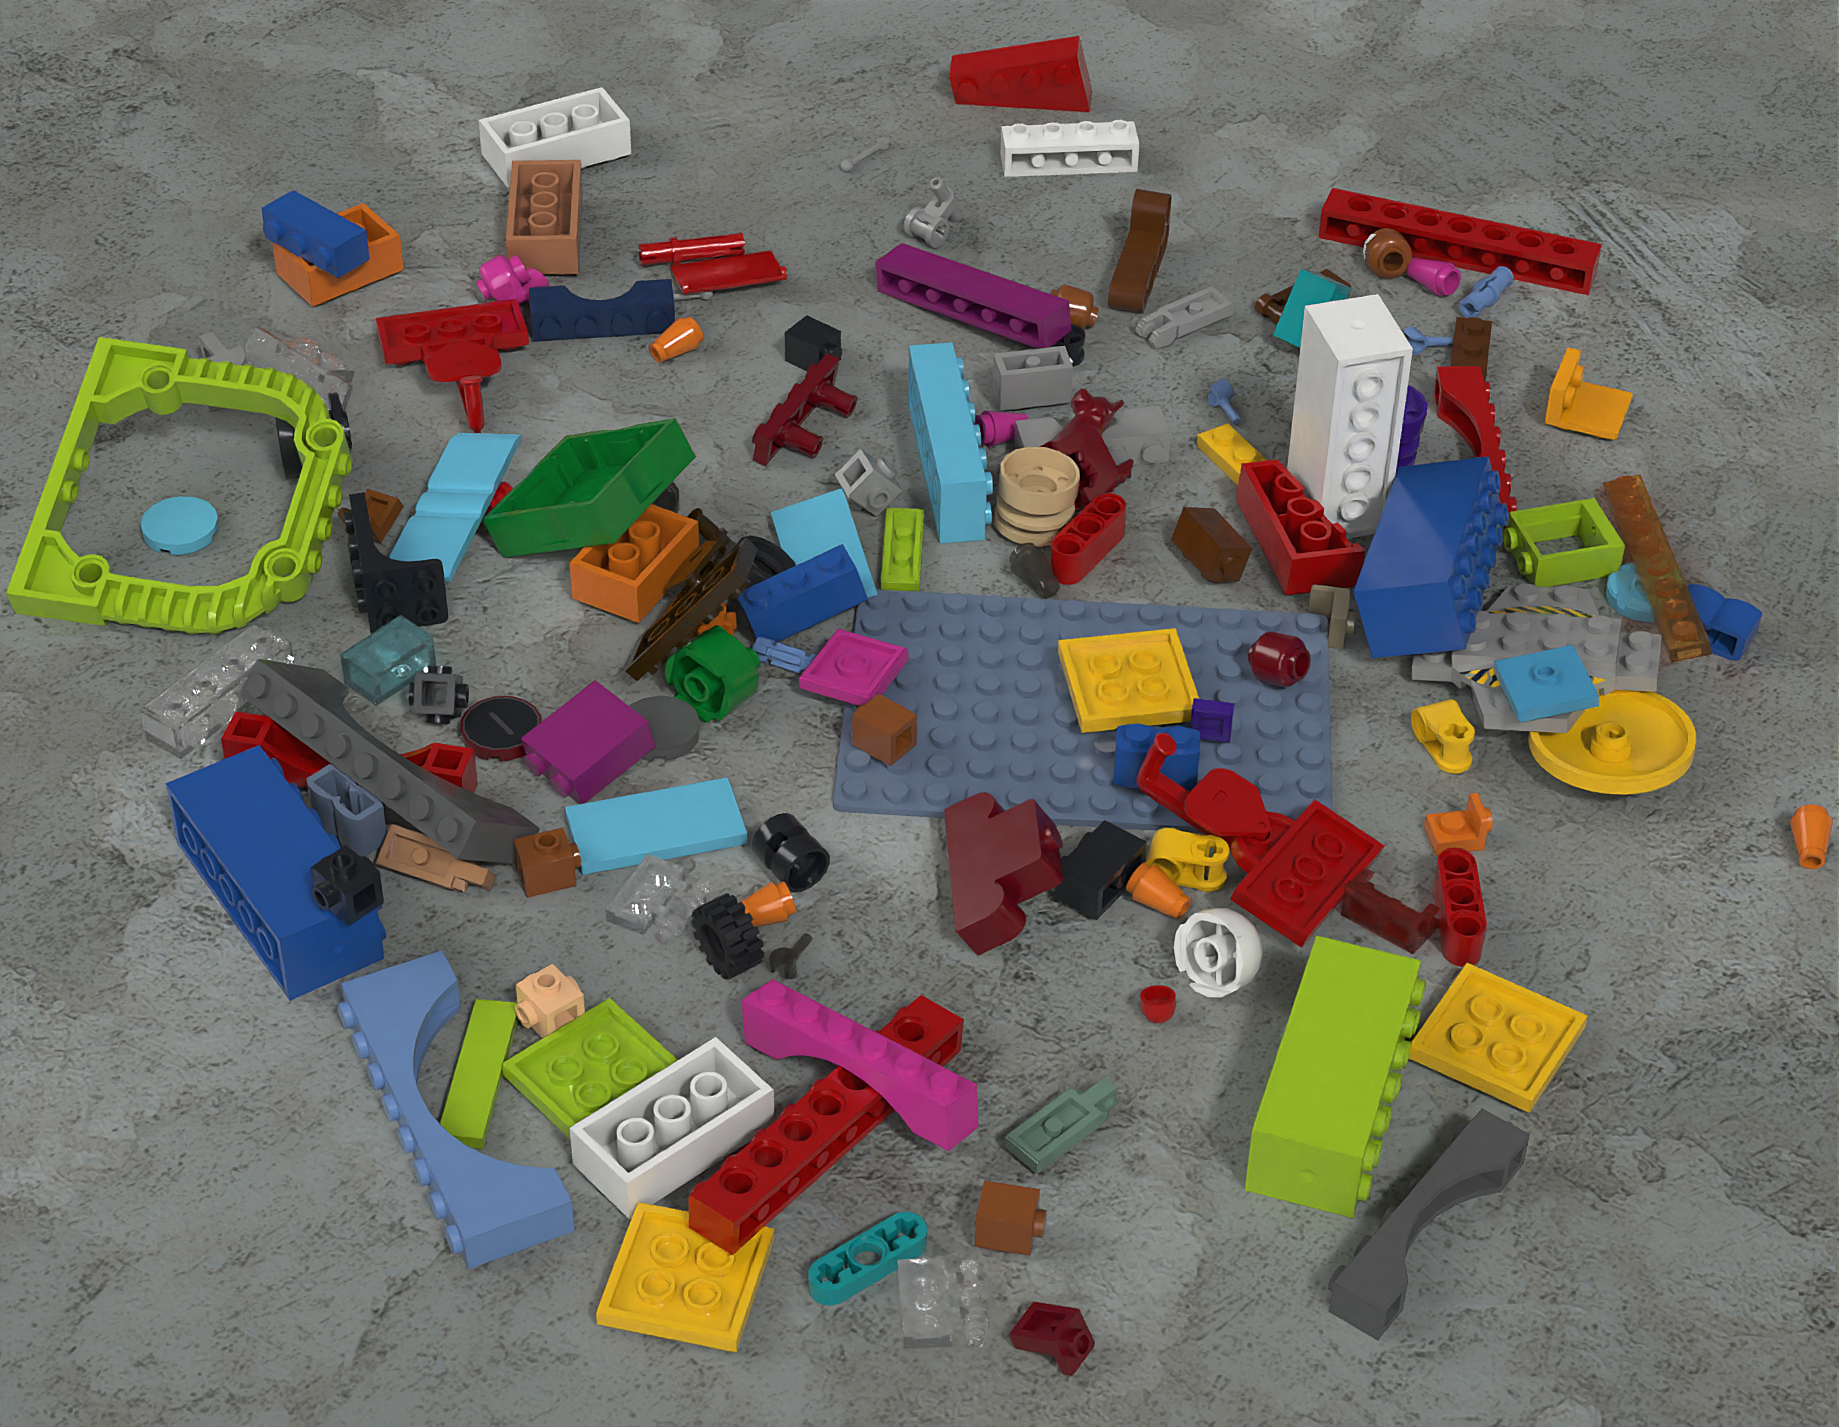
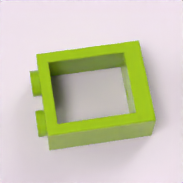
M1595 498L1509 512L1508 526L1502 532L1503 545L1515 558L1520 574L1525 575L1529 583L1537 587H1551L1609 577L1613 571L1614 573L1619 571L1622 564L1625 544ZM1579 535L1586 548L1541 555L1535 543Z

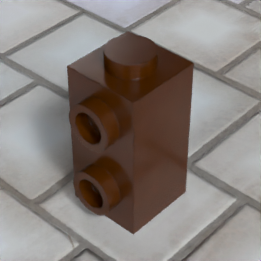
M1183 507L1171 538L1172 542L1182 551L1183 556L1191 561L1201 572V576L1212 583L1240 581L1252 551V547L1215 508Z

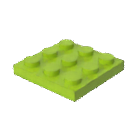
M608 998L503 1062L502 1069L503 1076L571 1140L570 1127L675 1063L678 1059L611 998Z

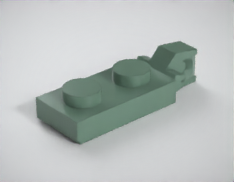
M1106 1077L1102 1078L1085 1092L1081 1089L1075 1091L1070 1087L1007 1134L1005 1137V1148L1038 1174L1103 1125L1109 1117V1111L1117 1105L1116 1091L1118 1087Z

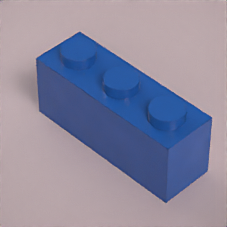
M294 190L261 208L265 238L337 278L370 259L367 232L364 228Z
M841 544L745 589L737 599L755 639L765 637L774 640L775 644L867 601L868 597L855 564L844 545Z

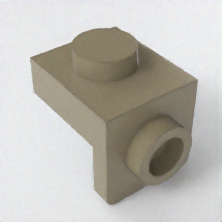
M1312 585L1308 613L1321 614L1327 617L1328 621L1331 622L1328 647L1343 649L1345 633L1353 634L1356 611L1348 610L1351 589Z

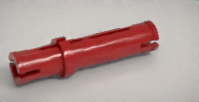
M742 232L678 240L677 237H670L669 241L639 243L638 249L641 251H638L641 266L671 262L672 265H677L681 261L743 255L745 254V249L742 247H745Z

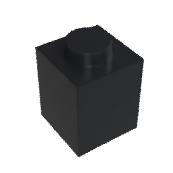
M806 315L785 331L786 362L808 371L813 363L818 364L827 353L841 360L840 330Z

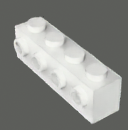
M1115 120L1102 123L1083 121L1075 124L1051 122L1045 125L1014 124L1012 126H1001L1000 155L1004 177L1137 172L1139 140L1134 121Z

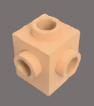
M554 964L528 975L524 980L516 984L518 1004L515 1005L517 1017L526 1028L532 1027L542 1038L585 1013L584 994L581 992L577 982L571 976H565Z

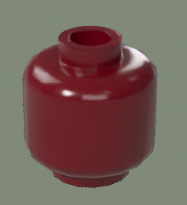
M1266 632L1251 645L1248 652V662L1251 665L1252 673L1258 681L1263 683L1291 687L1299 680H1302L1310 668V653L1306 649L1304 642L1297 636L1278 632Z

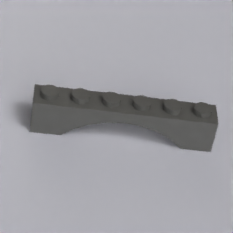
M1481 1108L1470 1123L1466 1120L1463 1121L1457 1128L1452 1144L1447 1150L1441 1148L1433 1156L1428 1172L1422 1179L1415 1177L1409 1184L1401 1204L1397 1208L1395 1206L1388 1208L1381 1219L1377 1232L1372 1237L1366 1235L1360 1241L1354 1253V1259L1347 1267L1340 1265L1336 1269L1328 1285V1290L1332 1291L1329 1312L1378 1341L1403 1311L1408 1285L1405 1259L1409 1248L1419 1233L1434 1218L1457 1204L1479 1196L1500 1193L1523 1166L1530 1134Z

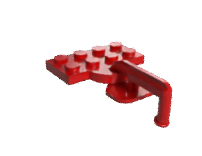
M503 300L375 318L385 365H406L412 361L422 360L426 365L430 379L437 382L456 381L468 426L474 433H481L485 420L480 382L483 380L482 377L492 376L502 368L499 352L496 349L514 350L519 346L529 345L528 330L518 300Z
M1157 734L1136 778L1139 789L1205 835H1214L1225 840L1237 865L1247 873V876L1235 888L1230 900L1302 948L1377 860L1385 845L1315 799L1296 821L1281 813L1266 811L1258 788L1229 769L1216 768L1211 770L1189 792L1160 772L1166 757L1176 752L1177 745L1169 734Z

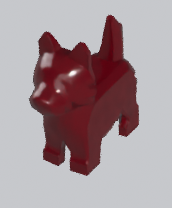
M1084 388L1078 390L1071 399V408L1075 414L1074 418L1051 441L1039 446L1062 452L1072 458L1079 467L1080 481L1077 498L1074 501L1075 511L1081 508L1084 509L1096 496L1114 491L1118 484L1125 482V478H1131L1133 467L1132 459L1116 465L1102 438L1103 432L1109 427L1115 413L1123 406L1124 401L1119 400L1111 403L1104 397L1092 396Z

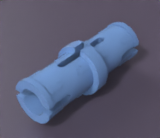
M1499 266L1487 278L1480 279L1473 286V291L1460 301L1459 304L1462 305L1459 306V310L1466 318L1477 317L1487 306L1494 305L1499 300L1500 294L1513 283L1511 281L1514 279L1512 272L1507 267Z

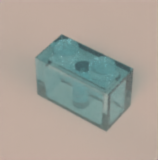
M402 615L340 654L344 684L376 706L409 685L410 682H413L415 672L427 673L428 666H436L433 636Z

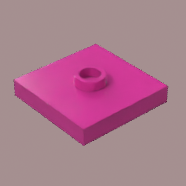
M837 629L799 677L800 688L861 706L869 702L878 693L882 695L909 660L908 648Z

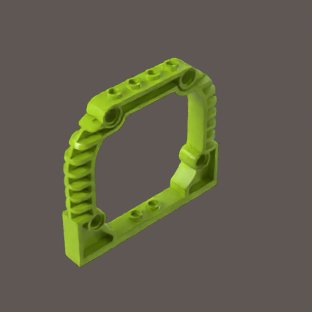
M99 337L6 592L15 613L106 626L108 620L125 625L137 624L145 628H163L165 631L171 632L176 630L193 635L198 633H211L212 635L220 634L224 630L234 627L237 629L249 625L252 619L264 611L266 614H269L281 601L293 602L301 599L310 587L313 574H318L321 569L323 542L329 541L331 537L334 508L338 509L341 505L343 494L341 485L344 476L348 477L351 473L353 459L344 430L337 421L331 419L325 403L315 389L291 373L286 374L271 367H266L265 369L256 368L251 364H244L242 366L235 365L230 361L214 362L208 358L193 359L189 358L187 349ZM183 403L264 413L287 421L295 428L294 442L303 467L280 539L269 542L258 550L247 575L219 586H188L117 575L112 573L107 560L102 556L88 554L79 557L65 542L61 535V530L70 505L74 504L78 498V482L82 471H87L89 467L90 449L100 423L115 425L124 418L147 408L153 413L168 415L177 411ZM292 573L289 576L282 577L285 574Z

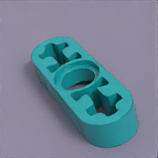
M912 1212L894 1214L814 1261L808 1270V1291L812 1299L822 1305L840 1304L921 1256L927 1247V1224L925 1220ZM914 1234V1238L910 1239L908 1237ZM870 1251L878 1254L881 1259L873 1265H863L855 1257L862 1252ZM823 1278H827V1279H828L827 1281H824V1282L821 1283V1279H823ZM838 1279V1283H836V1284H833V1283L831 1282V1281H835V1280Z

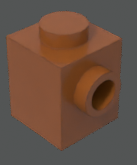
M879 693L866 704L859 706L852 715V745L889 766H892L917 745V714Z
M563 827L513 839L516 870L527 898L576 886L575 868L581 867L580 853L575 842L569 844Z
M984 1180L976 1214L975 1247L1031 1256L1034 1237L1043 1238L1047 1219V1210L1039 1209L1040 1189Z

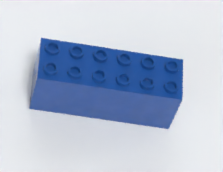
M1489 456L1398 468L1353 591L1372 658L1466 649L1470 634L1476 630L1477 611H1481L1483 607L1482 595L1484 589L1489 588L1490 570L1496 565L1497 547L1502 546L1503 528L1508 526L1509 523L1507 505L1500 502L1498 494L1500 492L1499 473L1497 470L1492 471Z
M260 745L166 783L178 846L289 1001L384 959L382 940L386 939V931L378 915V910L382 909V905L349 926L330 910H323L314 900L311 892L313 888L311 867L324 857L340 849V843L333 833L327 834L317 811L313 807L309 809L306 807L297 785L294 782L290 784L287 782L276 758L270 759Z

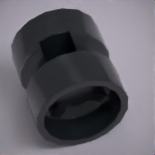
M789 813L777 814L769 818L759 827L752 840V851L768 869L772 870L780 882L784 881L789 891L794 893L803 892L818 883L827 872L830 864V855L827 850L809 834L807 829L794 815Z

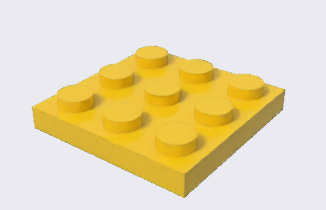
M1176 628L1058 640V655L1081 733L1115 730L1118 726L1136 723L1152 726L1191 721L1193 699H1199Z
M1466 963L1412 1040L1409 1059L1530 1113L1586 1028L1588 1015Z
M638 1202L596 1311L597 1325L737 1353L775 1241L774 1228L763 1227L735 1254L731 1255L689 1228L688 1211Z

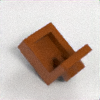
M367 489L365 497L373 541L382 543L404 506L399 498ZM341 507L337 514L345 525L343 511L350 509Z

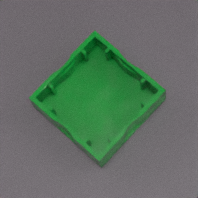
M676 418L636 424L621 429L598 430L567 435L482 521L503 558L615 543L696 456Z

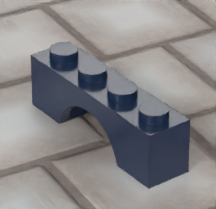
M672 279L636 281L633 287L623 295L606 300H591L579 297L570 292L565 285L529 288L533 342L662 334L675 321Z

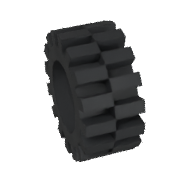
M725 893L694 909L695 911L691 914L693 917L691 925L696 929L693 932L694 937L700 941L701 945L698 947L701 953L705 952L707 963L714 965V971L718 975L721 974L724 979H732L762 963L763 960L761 958L764 957V952L761 948L764 946L763 941L757 937L760 934L757 926H753L751 922L753 917L750 913H745V906L742 902H737V897Z

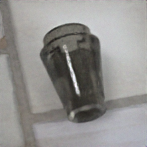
M1028 542L1018 546L1009 557L1011 572L1038 594L1041 599L1051 598L1059 591L1060 584L1041 547Z

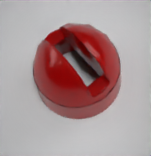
M1154 985L1145 988L1141 992V1010L1149 1021L1164 1023L1174 1015L1176 994L1173 989L1163 985Z

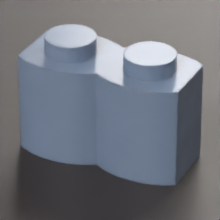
M332 764L306 778L310 805L317 811L325 832L337 835L342 846L347 845L359 856H367L383 845L387 832L382 801L362 786L356 785L354 780Z

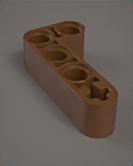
M1136 189L1132 203L1130 231L1111 280L1108 307L1144 313L1167 247L1171 214V194Z

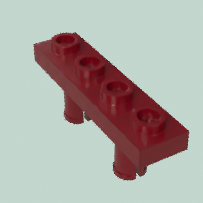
M827 353L818 364L813 363L809 367L805 379L800 384L795 383L787 400L783 404L778 403L775 406L767 423L759 424L752 437V443L755 444L753 461L766 466L776 453L785 446L796 449L814 459L821 450L824 438L800 427L812 411L822 405L844 415L846 418L851 416L856 407L858 397L834 386L839 358Z

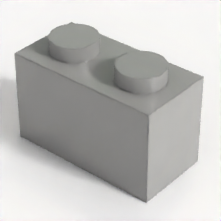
M1065 346L996 353L993 355L992 389L1000 411L1071 403L1073 366Z

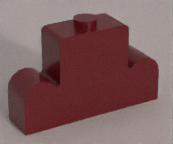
M981 792L944 809L955 932L977 956L1011 941L1023 930L1026 924V915L1018 904L1060 885L1063 881L1060 848L1063 847L1062 838L1056 824L1034 799H1029L1005 810L991 794Z

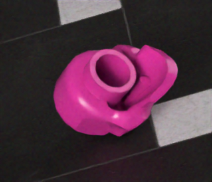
M500 254L480 265L479 273L481 279L476 281L486 300L492 297L495 301L517 299L519 304L530 301V287L550 286L548 279L534 268L526 269L518 254L510 259Z

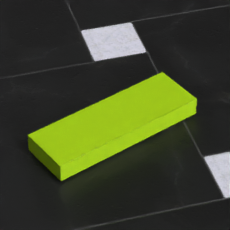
M886 508L881 573L882 590L920 591L924 509Z

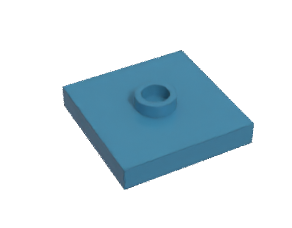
M1573 645L1494 661L1495 675L1519 723L1599 706V694Z

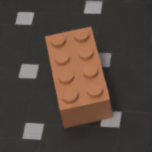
M581 160L512 161L506 230L507 259L518 254L526 269L534 268L542 274H556L560 276L579 274L583 204Z

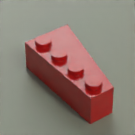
M1080 36L952 55L949 80L956 104L1090 112L1092 88Z
M1277 459L1242 463L1236 501L1285 595L1311 592L1312 585L1338 588L1355 587L1362 570L1365 550L1358 543L1351 544L1346 538L1347 531L1338 522L1332 524L1324 515L1325 508L1317 500L1313 501L1304 495L1303 485Z

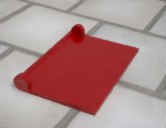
M771 250L670 265V270L683 295L787 280L786 267L779 265Z

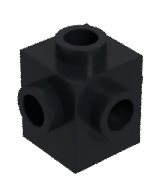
M428 666V673L415 672L414 682H410L408 693L409 705L413 706L414 714L426 715L425 723L450 724V716L461 717L462 708L468 707L469 685L463 684V676L452 674V667ZM445 688L447 690L446 702L440 704L437 702L435 695L439 689Z
M347 845L324 857L311 867L313 880L311 892L314 900L323 910H330L349 926L384 903L380 871L375 868L369 858L359 856Z

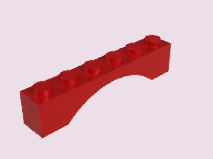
M1437 366L1433 392L1437 417L1450 425L1464 438L1471 448L1474 458L1489 456L1492 471L1497 470L1500 477V492L1498 493L1500 502L1507 505L1508 513L1517 511L1516 498L1510 497L1511 475L1504 472L1506 466L1505 450L1499 449L1501 439L1500 427L1494 426L1495 405L1494 403H1489L1490 383L1489 381H1484L1481 366Z
M235 711L221 738L224 759L260 745L270 759L276 758L287 782L289 784L294 782L299 787L308 788L306 778L331 764L269 716ZM434 742L419 750L400 754L421 768L467 791L474 793L477 788L478 782L473 748Z

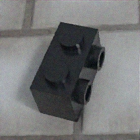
M1104 820L1093 832H1087L1082 837L1075 850L1068 856L1061 857L1063 881L1055 887L1054 898L1097 921L1126 891L1130 877L1145 862L1147 841Z

